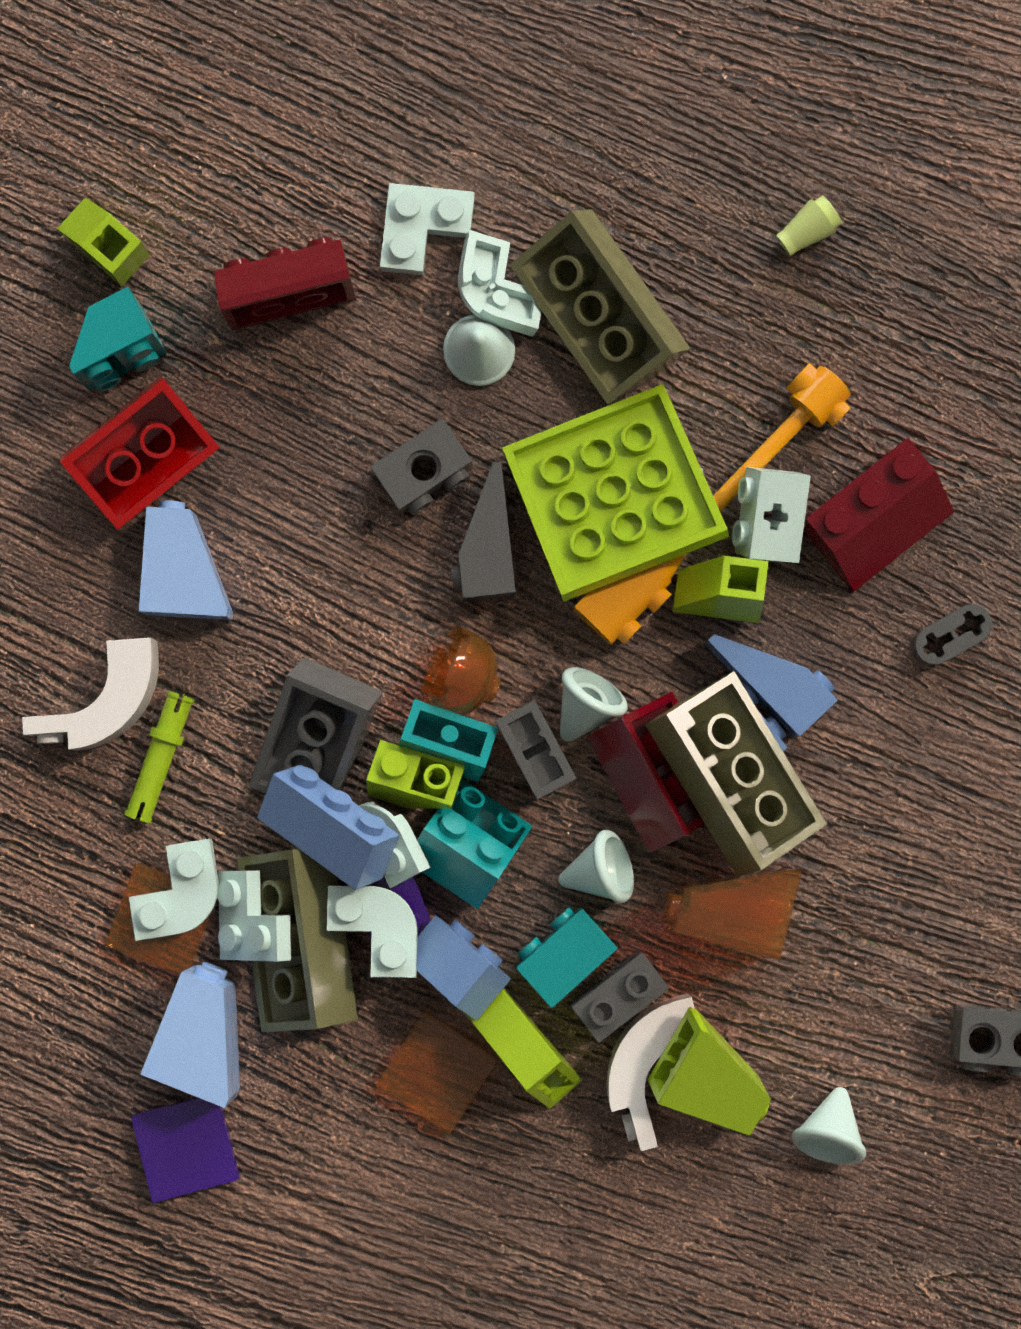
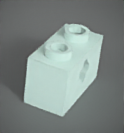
M746 467L745 477L740 479L738 485V500L741 503L740 517L735 522L732 530V542L735 546L736 554L749 559L799 563L810 475L793 471ZM773 509L772 517L764 519L765 511L769 512Z

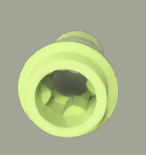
M822 195L815 201L811 198L788 225L775 236L786 253L792 256L797 251L836 234L835 228L842 224V220L831 203Z

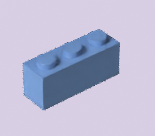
M302 765L272 775L257 817L355 890L383 878L399 838V834L386 826L382 818L368 813L354 803L348 794L334 789L320 779L313 769Z

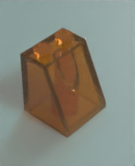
M780 867L738 877L734 875L678 885L676 894L669 892L667 895L662 918L669 921L667 928L675 933L780 960L802 871Z

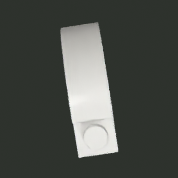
M152 638L106 641L108 675L104 689L99 697L90 706L75 713L22 717L23 735L37 736V744L63 743V734H67L68 749L75 751L99 747L121 736L138 721L153 696L159 671L158 641Z
M688 993L660 1001L635 1017L618 1038L609 1060L606 1084L611 1112L625 1108L629 1109L628 1114L621 1115L628 1142L637 1140L640 1151L658 1147L646 1104L645 1083L652 1065L662 1055L689 1007L695 1009L692 997Z

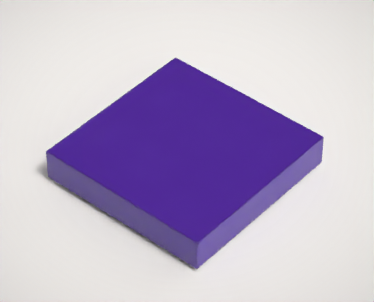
M196 1097L131 1116L152 1203L240 1179L223 1107Z

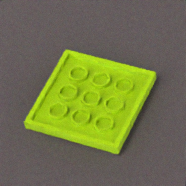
M664 384L502 447L563 602L729 537L727 526Z

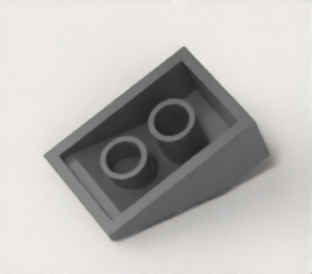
M303 657L286 677L249 787L266 794L274 773L302 765L313 769L320 779L334 789L342 791L370 729L383 691Z

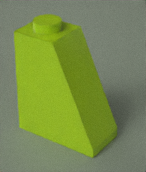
M502 989L478 1020L467 1015L524 1089L549 1109L583 1081L506 989Z
M692 1007L687 1009L647 1079L659 1105L748 1136L751 1135L757 1123L766 1116L771 1101L758 1074L703 1015Z

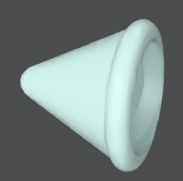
M469 315L458 320L448 330L443 345L444 359L450 371L459 380L475 386L490 385L500 380L510 370L515 357L514 339L508 329L485 322L476 315Z
M578 667L568 668L562 673L563 691L560 736L565 742L573 741L606 722L625 715L628 706L625 697L612 683L602 676Z
M602 830L597 834L595 840L560 874L558 881L564 888L612 899L617 903H624L632 895L634 873L630 856L622 840L616 833L610 830Z
M843 1087L835 1088L809 1118L792 1133L794 1145L806 1155L820 1161L838 1165H853L860 1163L866 1157V1149L860 1138L850 1097L847 1090Z

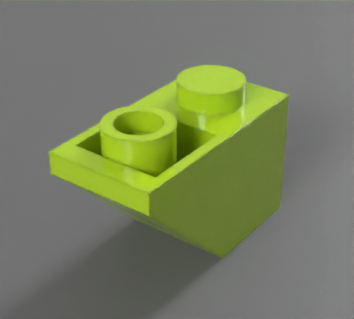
M86 197L57 228L64 237L121 287L150 256L141 240L109 212Z
M722 556L679 569L673 612L760 623L769 561Z
M380 740L366 779L367 794L369 797L408 809H452L465 765Z

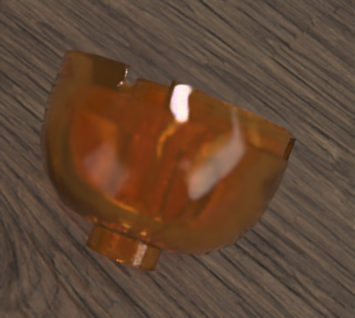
M456 626L446 635V637L453 640L447 650L438 647L430 662L421 687V692L428 694V697L420 701L465 716L477 710L484 701L490 703L495 698L500 688L501 679L496 677L498 663L495 651L490 644L479 635L463 627Z

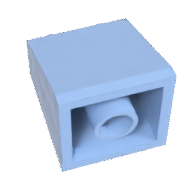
M203 962L202 966H192L181 972L140 1075L226 1108L237 1097L240 1089L236 983L231 979L225 978L227 970L214 964Z

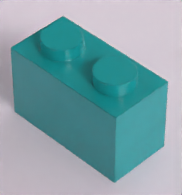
M414 699L399 746L465 765L462 777L478 782L486 768L498 728Z
M570 907L565 909L549 924L554 931L541 942L535 937L517 953L521 961L516 965V969L551 1008L618 949L582 907L575 912Z

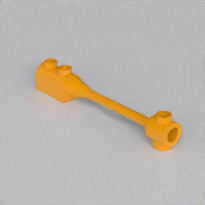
M809 363L787 386L786 389L792 394L789 400L796 410L713 495L720 513L738 495V485L740 479L745 477L746 467L764 468L807 422L820 428L827 421L834 427L851 409L845 403L851 396V393L837 375L826 367L819 366L816 369ZM687 554L590 591L574 606L573 611L608 644L612 645L617 639L622 644H625L642 626L636 619L648 607L655 613L672 595L666 588L672 582L671 578Z

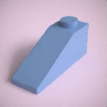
M715 634L705 643L706 647L730 672L734 671L741 683L745 682L751 688L759 702L793 738L800 737L838 701L831 693L835 687L818 670L812 673L806 667Z

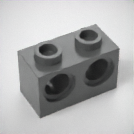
M535 700L495 721L536 800L577 779Z
M639 949L575 998L570 1004L598 1043H600L667 991L669 986Z
M954 1004L950 1057L963 1062L962 1069L990 1072V1065L1007 1066L1008 1074L1021 1076V1054L1017 1055L1013 1046L1014 1039L1021 1033V1010ZM984 1027L988 1035L986 1045L979 1050H972L969 1044L970 1034L976 1028Z

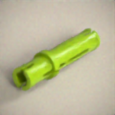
M167 691V697L157 727H151L149 735L153 738L127 810L124 812L125 816L136 819L140 805L144 802L140 821L145 823L152 822V816L177 745L182 746L184 741L181 733L195 699L183 695L178 711L174 712L179 693Z

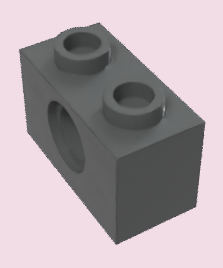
M442 418L371 465L370 468L402 516L408 511L412 515H416L434 502L431 496L445 486L448 491L459 487L470 478L467 472L473 468L472 460ZM421 461L433 463L437 468L434 477L427 481L416 479L412 475V471L417 463Z

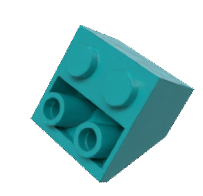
M129 287L88 307L69 367L73 375L90 392L95 389L98 392L113 388L121 382L120 376L134 369L137 372L147 370L160 361L159 356L167 353L144 308Z
M461 778L452 809H438L417 839L430 866L429 869L422 873L478 909L531 830L532 825Z

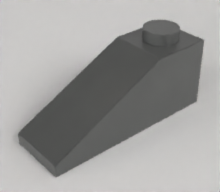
M501 462L492 463L458 554L460 566L451 567L454 592H462L464 602L516 596Z

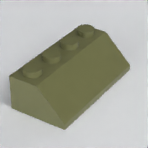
M592 209L571 211L510 264L515 274L607 405L616 402L659 375L690 350L688 344Z
M734 671L677 703L645 724L737 877L761 871L827 825Z
M300 849L237 858L239 871L260 870L261 915H290L291 960L278 962L252 961L261 1032L320 1029L358 1020L346 932L327 931L328 886H339L338 877Z

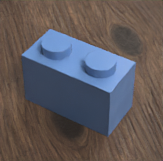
M435 915L417 937V971L455 1007L478 1020L511 978L498 967L503 960L483 943L479 948H476L471 943L475 935L463 924L455 919L449 925Z

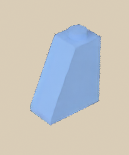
M162 500L159 501V507H146L139 612L147 616L232 621L233 611L197 515L192 510L185 509V503L179 501Z

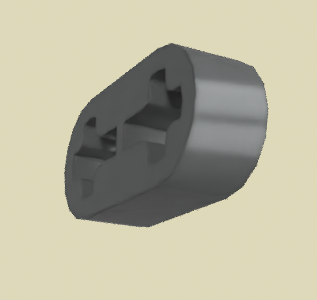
M969 604L953 611L920 630L915 635L912 641L914 657L920 663L927 666H935L950 660L983 641L989 635L992 629L991 616L985 608L976 604ZM966 613L969 618L976 616L979 618L980 624L976 626L978 633L976 636L972 631L965 632L959 636L955 633L954 629L965 622L963 614ZM928 634L932 639H937L946 634L950 640L939 647L940 656L938 658L936 654H926L923 650V647L928 643L925 637Z

